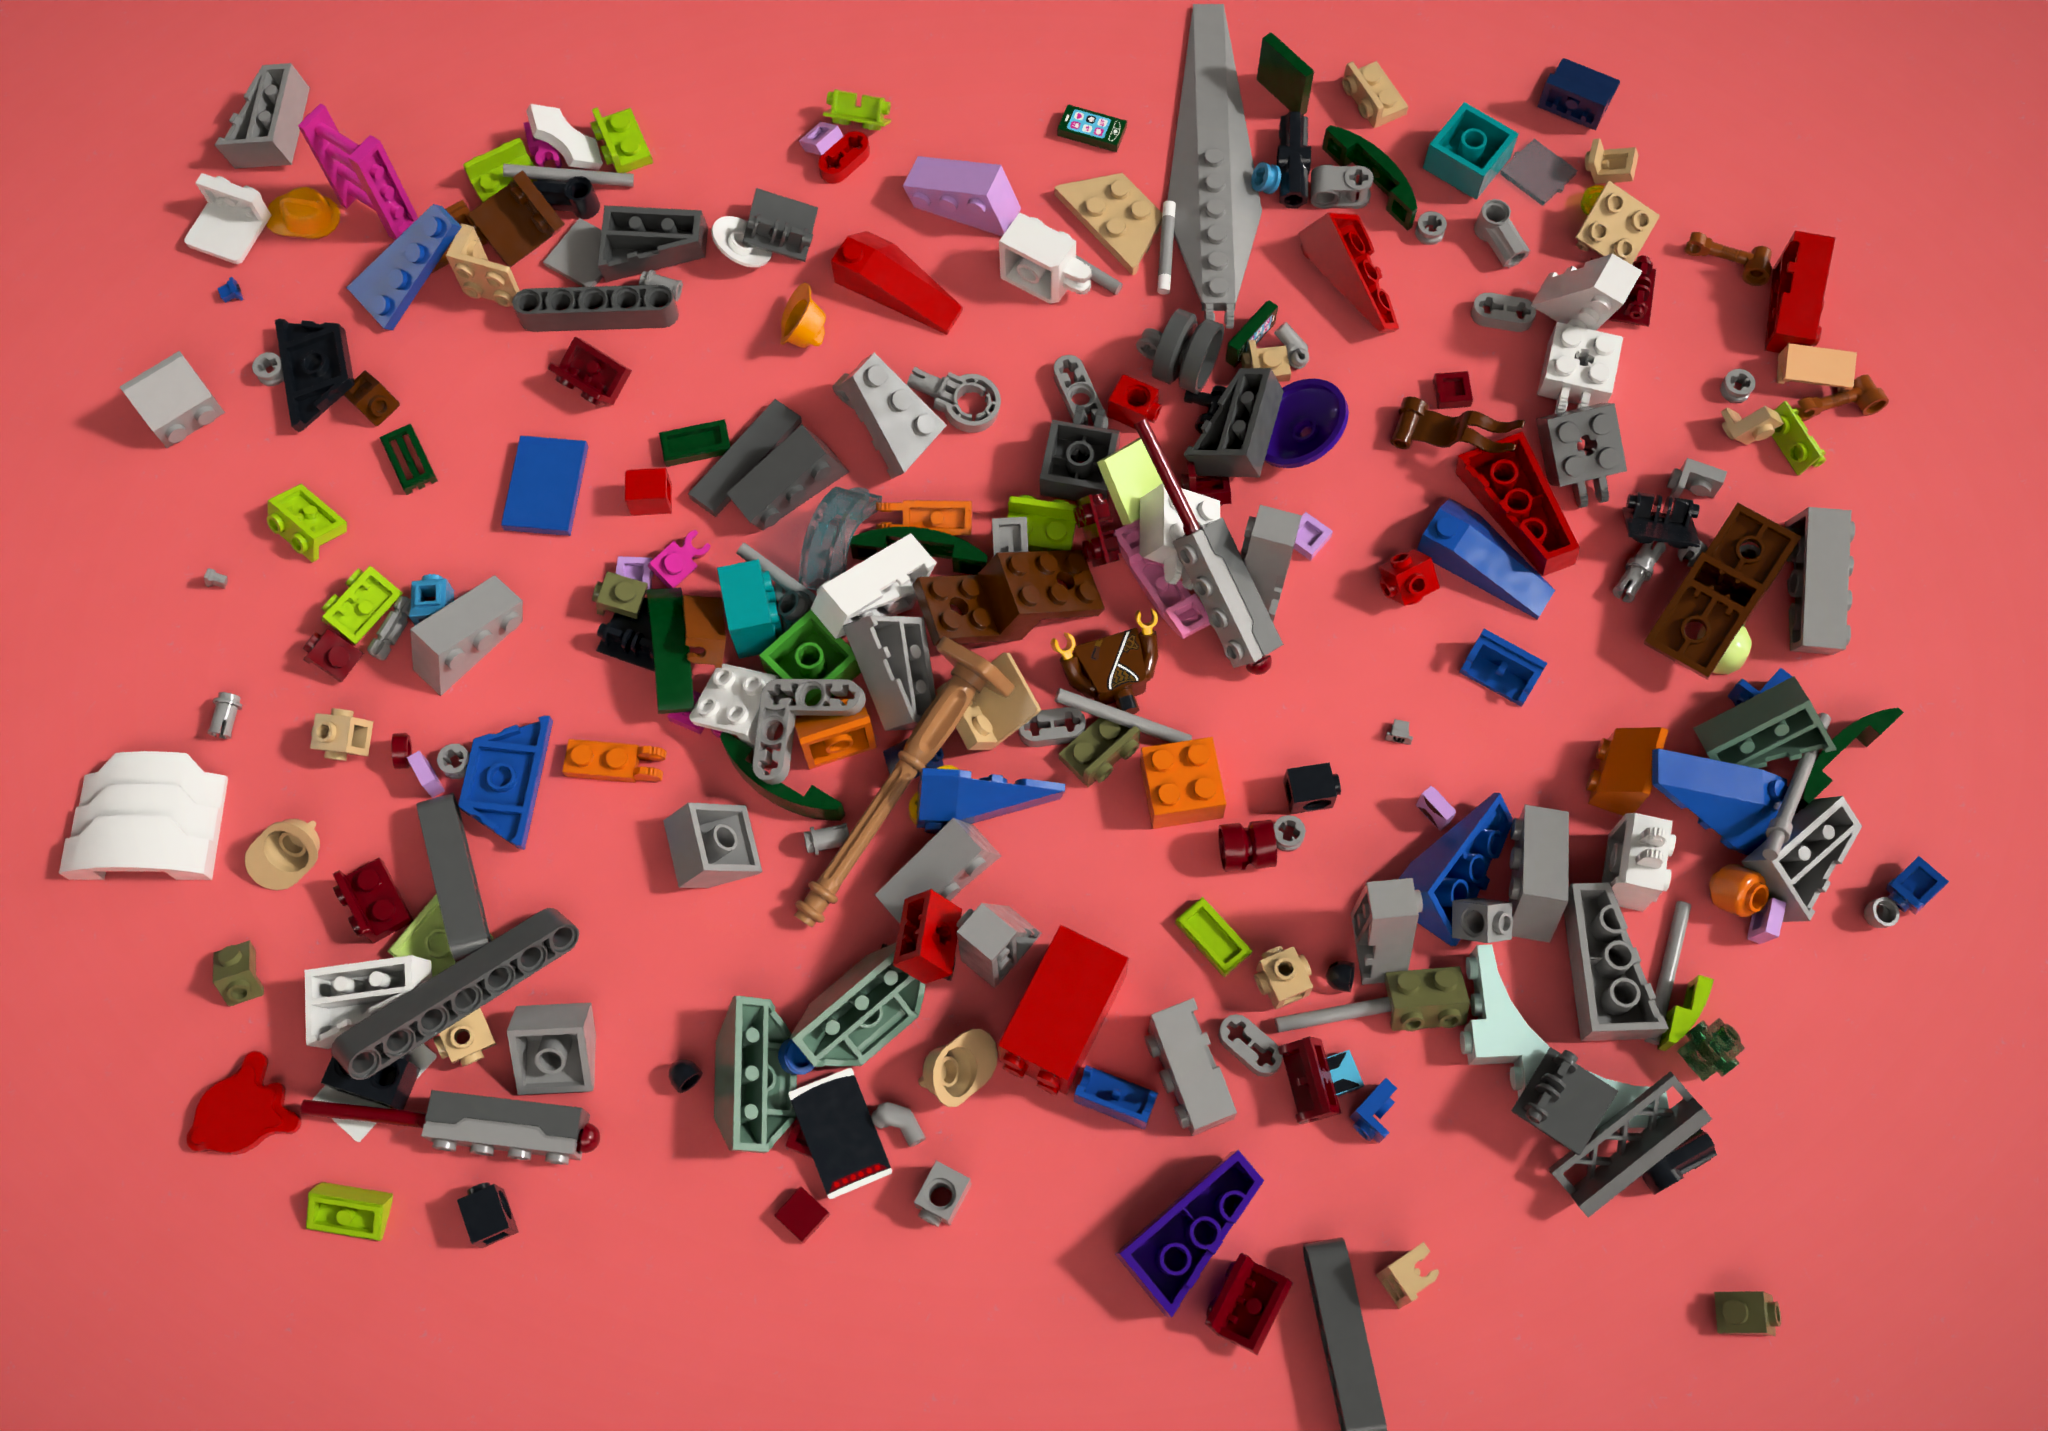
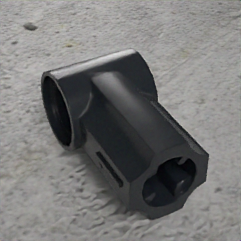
M576 176L567 182L540 179L533 181V184L554 210L570 211L578 218L589 219L594 217L600 209L597 195L590 180L586 177Z
M1699 1129L1641 1176L1652 1194L1655 1195L1683 1179V1174L1698 1168L1717 1155L1714 1147L1715 1144L1708 1133Z

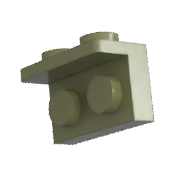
M1099 717L1059 753V759L1087 787L1095 781L1101 783L1114 770L1113 765L1119 759L1123 758L1126 760L1137 751L1140 746L1138 743L1140 729L1136 726L1128 728Z

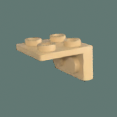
M461 223L462 227L455 235L446 257L462 291L472 298L479 299L482 297L493 300L501 306H513V298L520 290L510 267L490 262L474 227Z
M1004 652L991 662L1015 686L1010 696L1004 698L983 687L980 693L975 692L971 703L956 726L968 750H993L1041 711L1038 702L1010 653ZM945 682L936 690L937 694L942 690V688L947 682Z

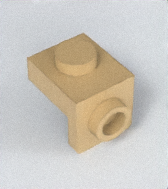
M1593 139L1591 151L1586 152L1585 167L1587 171L1591 172L1595 184L1607 183V181L1612 183L1630 182L1634 179L1639 155L1636 147L1604 150L1601 139Z
M1767 406L1760 408L1743 419L1739 413L1729 408L1721 411L1725 419L1722 427L1731 440L1735 439L1746 445L1755 440L1761 441L1774 434V429L1784 424L1778 412Z

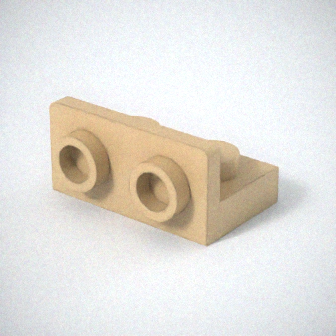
M1353 61L1346 64L1344 78L1342 79L1344 91L1347 95L1352 96L1358 105L1360 114L1363 118L1368 119L1373 128H1377L1407 114L1408 105L1377 61L1359 69Z

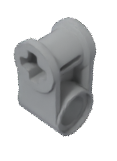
M1320 165L1315 167L1311 172V204L1321 209L1363 208L1370 201L1371 193L1369 188L1373 183V173L1365 166ZM1357 175H1360V176H1359V182L1357 183V182H1356V176H1357ZM1356 192H1359L1358 200H1355Z

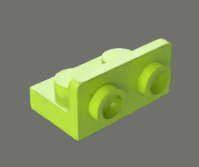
M598 107L592 109L595 121L590 122L596 140L603 139L605 145L600 146L607 165L613 163L617 173H627L653 163L652 156L631 108L605 117L601 116Z
M521 138L506 142L463 164L469 181L482 203L510 183L512 177L503 176L504 164L535 166L527 154Z
M302 484L268 500V516L266 520L269 528L275 534L281 535L297 553L303 554L311 562L319 559V546L347 532V522Z
M1029 495L1009 497L1008 517H1027L1028 551L1072 550L1076 528L1073 508L1077 507L1076 505L1064 500H1053L1052 502L1037 500Z
M371 566L364 572L358 568L345 582L349 587L341 597L334 594L321 608L325 612L321 621L326 625H331L354 645L366 635L403 594Z

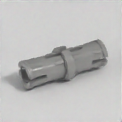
M1657 542L1653 550H1651L1653 543H1643L1636 556L1628 560L1625 566L1626 572L1613 588V594L1616 598L1620 599L1625 589H1627L1623 602L1629 603L1634 600L1643 582L1651 578L1654 572L1653 566L1665 551L1666 545L1664 542Z

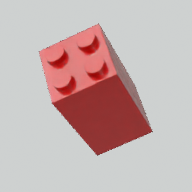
M1060 925L998 1045L1000 1062L1004 1063L1003 1069L1019 1078H1023L1026 1074L1038 1080L1037 1086L1052 1095H1057L1059 1091L1067 1095L1126 978L1129 958Z

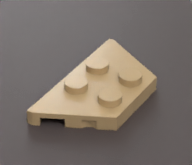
M1123 173L1057 185L1055 187V196L1132 276L1136 274L1144 253L1148 252L1152 244V238L1157 234L1162 224V212Z

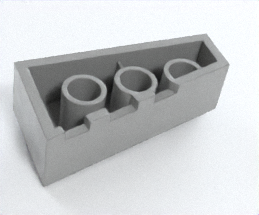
M1808 507L1785 522V528L1802 536L1787 561L1794 564V569L1787 580L1788 593L1791 597H1795V603H1792L1789 608L1790 651L1833 655L1845 650L1850 642L1851 627L1847 625V611L1850 610L1853 599L1851 590H1848L1849 577L1854 568L1853 556H1850V542L1853 541L1855 536V523L1851 521L1852 510Z
M1610 882L1571 884L1568 888V903L1564 910L1581 1041L1658 1038L1669 1028L1664 1016H1661L1651 983H1647L1642 971L1640 956L1636 947L1633 948L1626 931L1628 928Z

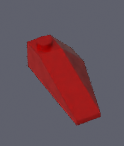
M868 231L847 236L831 260L836 284L946 335L963 311V307L899 247Z

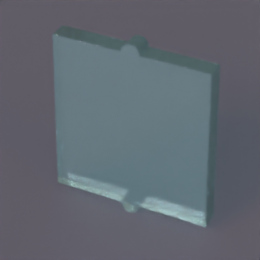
M1533 139L1521 152H1515L1513 159L1501 169L1500 174L1544 206L1557 192H1563L1564 186L1577 174L1578 170L1536 139Z

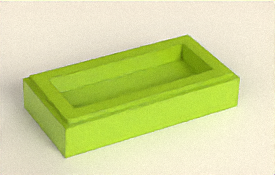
M1203 897L1175 920L1178 928L1223 977H1226L1252 954V950Z

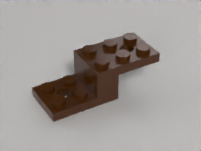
M1737 503L1705 553L1702 552L1645 639L1644 644L1708 680L1741 627L1745 626L1802 536ZM1746 542H1753L1759 546L1760 555L1754 559L1744 558L1740 553V546ZM1690 622H1700L1704 625L1706 634L1697 640L1690 639L1685 633V626Z
M1082 550L996 553L978 575L918 577L912 584L934 646L938 645L943 636L958 644L1022 640L1041 619L1099 616L1105 610ZM1057 579L1063 581L1066 584L1067 588L1064 585L1059 584L1057 582ZM950 604L957 606L962 615L952 610Z

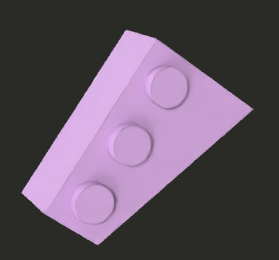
M918 156L903 184L915 208L999 236H1003L1021 210V206L1002 165Z

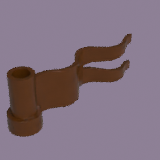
M1405 397L1399 409L1401 416L1390 442L1400 449H1409L1412 440L1422 441L1441 448L1450 447L1456 442H1466L1485 452L1499 454L1514 451L1516 444L1493 442L1469 428L1468 425L1477 426L1492 433H1507L1517 428H1523L1525 420L1500 422L1473 410L1465 411L1458 417H1450L1429 411L1428 404L1419 398Z

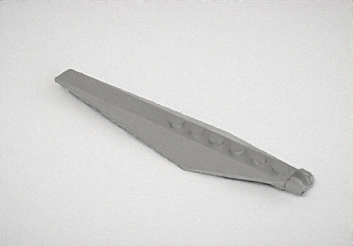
M1193 4L1167 201H1174L1176 203L1174 236L1202 304L1204 320L1210 319L1215 321V313L1213 311H1225V327L1233 328L1235 306L1260 222L1262 207L1259 191L1254 190L1251 183L1254 164L1224 4Z

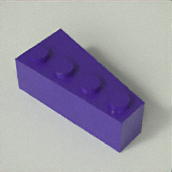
M1239 1150L1230 1152L1115 1253L1117 1258L1166 1317H1173L1185 1295L1196 1283L1208 1261L1219 1249L1231 1227L1237 1222L1264 1182L1263 1178Z

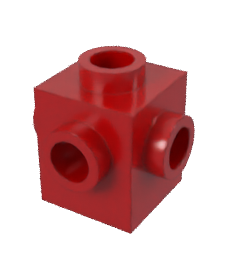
M1416 549L1398 553L1392 556L1389 562L1379 566L1382 576L1380 586L1387 598H1391L1403 606L1416 604L1424 596L1440 588L1432 558Z

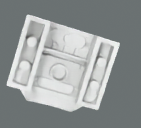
M158 751L115 753L98 772L84 776L80 803L75 809L71 836L65 839L59 874L69 880H105L106 871L166 872L176 880H212L228 777L204 772L187 753Z

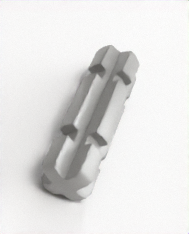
M400 596L393 606L395 608L394 611L389 612L376 633L378 638H373L367 648L371 656L379 660L387 658L391 651L390 645H395L408 623L407 617H409L411 610V599L408 597Z

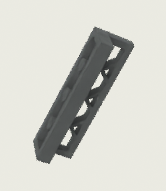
M1670 1071L1597 1129L1580 1156L1570 1151L1552 1165L1549 1170L1589 1218L1710 1122L1712 1118ZM1672 1086L1683 1097L1671 1109L1658 1108L1660 1096ZM1636 1115H1649L1646 1129L1641 1133L1628 1132L1629 1120ZM1606 1139L1618 1140L1616 1153L1611 1157H1597L1599 1144ZM1574 1164H1588L1587 1176L1574 1186L1563 1174Z

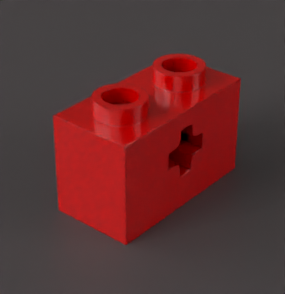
M932 889L905 898L893 965L923 984L951 976L958 939L957 930L959 928L957 923L961 918L962 909Z

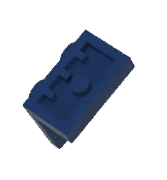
M1563 58L1555 73L1549 75L1537 107L1596 131L1619 87L1620 80Z

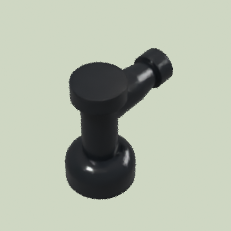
M1214 386L1211 394L1204 392L1194 394L1186 391L1184 402H1193L1209 407L1207 413L1200 415L1196 421L1195 428L1200 434L1203 433L1200 428L1206 420L1210 421L1220 407L1217 402L1227 389L1226 387Z

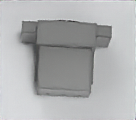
M208 568L204 575L205 585L208 587L215 585L225 589L228 583L227 576L216 573V570Z
M1394 719L1391 732H1387L1385 740L1411 745L1413 737L1409 736V722Z

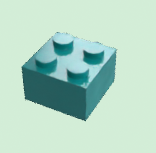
M1464 102L1429 144L1423 169L1477 200L1511 158L1519 133Z
M759 559L718 567L728 629L738 657L741 659L760 655L783 634V627L777 610L778 602L770 572H763Z

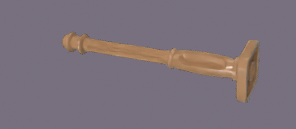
M945 636L942 637L936 649L954 666L951 671L953 677L944 685L922 715L908 738L903 751L898 753L900 760L831 863L817 882H809L808 887L811 891L804 901L798 900L795 903L798 910L794 916L812 928L816 922H824L823 912L829 903H837L838 898L835 894L909 783L918 772H922V768H926L925 765L933 759L954 731L971 703L975 692L980 693L983 687H986L996 694L1007 698L1015 688L992 663Z

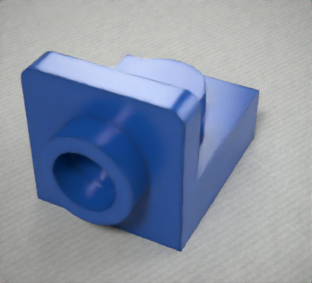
M1387 1078L1375 1088L1350 1116L1355 1122L1353 1124L1355 1130L1368 1141L1374 1139L1377 1143H1380L1389 1134V1131L1373 1117L1375 1114L1380 1119L1395 1103L1390 1096L1396 1091L1397 1087Z

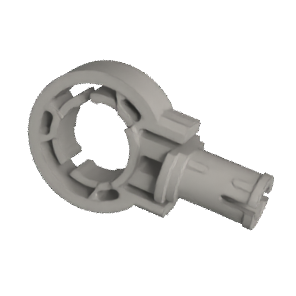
M917 367L913 368L909 376L907 386L933 397L935 401L933 408L944 412L950 424L961 431L969 433L984 431L998 417L1001 405L1000 393L995 384L984 376L977 374L958 376L949 372L946 377L941 379ZM986 391L985 402L987 407L982 413L976 414L975 421H972V414L964 413L958 406L957 400L965 395V393L972 392L978 393L983 397Z

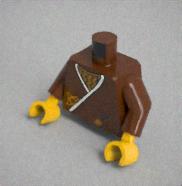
M1151 608V621L1149 623H1142L1140 620V610H1137L1135 621L1142 627L1140 633H1138L1137 628H1133L1075 646L1074 637L1064 632L1067 645L1063 649H1060L1057 639L1052 638L1050 642L1051 647L1062 655L1060 662L1070 686L1086 698H1094L1095 701L1106 705L1115 702L1117 709L1131 714L1137 713L1140 709L1135 696L1146 692V683L1153 678L1159 657L1156 631L1152 630L1158 622L1157 613Z

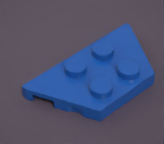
M550 716L539 717L538 722L520 728L518 725L503 729L498 734H487L473 739L458 807L463 812L521 850L526 848L553 720Z

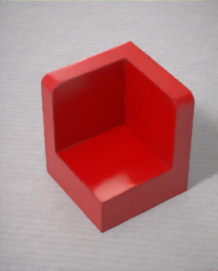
M666 468L626 470L625 502L632 516L672 514V482Z

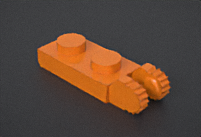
M903 500V503L876 502V510L881 512L903 511V524L881 522L876 524V529L918 527L950 535H972V501Z
M568 739L562 772L565 776L573 778L636 783V781L660 782L663 777L662 770L653 767H638L639 760L664 761L666 760L667 751L655 746L639 747V745Z

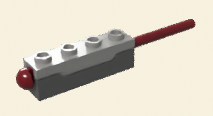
M1147 418L1134 424L1183 523L1185 535L1173 541L1178 558L1184 565L1192 581L1194 591L1199 596L1207 612L1209 622L1215 629L1224 648V653L1230 660L1233 668L1247 665L1246 668L1250 673L1255 675L1264 674L1270 669L1272 664L1271 655L1267 654L1282 646L1283 642L1223 517L1199 526Z
M435 1090L431 1091L427 1113L306 1099L303 1100L300 1109L302 1115L423 1128L421 1136L433 1142L432 1148L438 1150L456 1151L457 1145L471 1147L470 1153L484 1156H493L494 1150L508 1151L507 1157L518 1160H531L532 1154L546 1156V1162L559 1165H568L569 1159L581 1160L583 1153L593 1151L600 1142L599 1130L589 1123L590 1114L583 1108Z

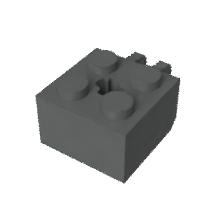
M1599 403L1536 418L1546 475L1550 485L1562 487L1572 484L1575 502L1579 508L1588 506L1585 481L1593 479L1597 500L1600 503L1609 501L1606 476L1627 471L1615 403ZM1582 437L1585 440V447L1583 450H1578L1577 443H1582L1580 439Z
M1082 405L1076 406L1073 423L1052 420L1040 474L1041 495L1076 501L1090 494L1093 496L1102 493L1103 500L1107 499L1108 503L1110 493L1097 462L1119 450L1120 431L1103 428L1105 409H1097L1094 416V426L1082 425L1085 419V406Z

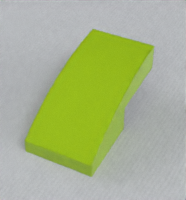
M1698 975L1688 983L1683 1007L1676 1005L1667 1012L1665 1020L1669 1029L1662 1034L1660 1045H1658L1659 1050H1668L1693 1027L1706 1005L1714 979Z

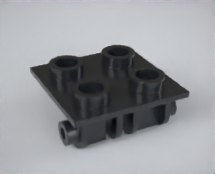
M1636 492L1635 495H1628L1626 507H1623L1622 511L1628 536L1632 537L1635 541L1646 544L1653 543V541L1665 542L1675 548L1687 549L1689 546L1700 548L1701 545L1692 519L1698 517L1700 506L1694 504L1693 500L1675 498L1672 508L1673 499L1672 497H1667L1663 512L1660 513L1661 495H1657L1655 499L1653 494Z
M644 598L637 619L614 613L608 624L602 623L599 626L597 635L602 637L596 651L655 672L647 598Z

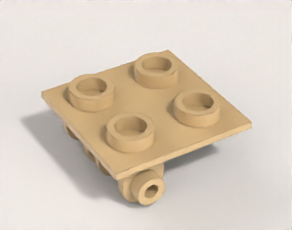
M1607 181L1575 237L1578 240L1576 246L1583 251H1588L1591 248L1601 256L1613 253L1632 265L1660 215L1611 181Z

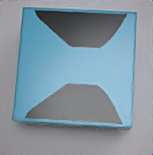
M1350 1050L1327 1057L1337 1097L1364 1086Z

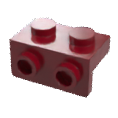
M578 337L573 338L559 365L550 363L548 366L550 371L557 374L555 378L557 382L570 389L576 386L583 391L581 397L598 406L600 402L614 405L632 372L626 366Z
M1240 1253L1237 1260L1232 1262L1226 1271L1225 1284L1219 1296L1215 1297L1208 1307L1205 1324L1216 1335L1258 1355L1293 1283L1289 1278L1255 1263L1248 1255Z

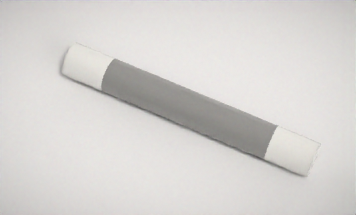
M1174 201L1163 202L1157 292L1162 295L1169 294L1171 286L1176 209Z

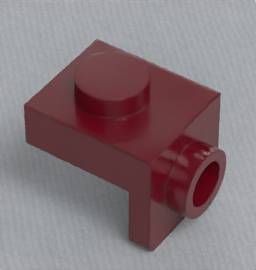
M1187 462V474H1181V486L1183 489L1219 500L1220 506L1231 504V488L1228 477L1196 479L1194 462Z
M329 629L322 635L315 632L303 647L308 652L303 659L307 663L312 662L339 682H343L364 654Z

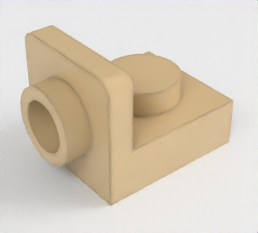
M1248 340L1247 350L1241 354L1242 368H1271L1278 382L1290 381L1291 370L1286 345L1257 348L1255 340Z

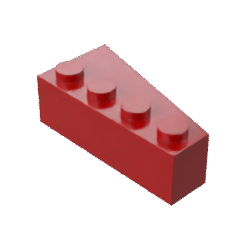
M1523 431L1495 441L1496 443L1516 444L1514 451L1496 454L1476 448L1458 455L1456 475L1542 576L1575 565L1580 546Z

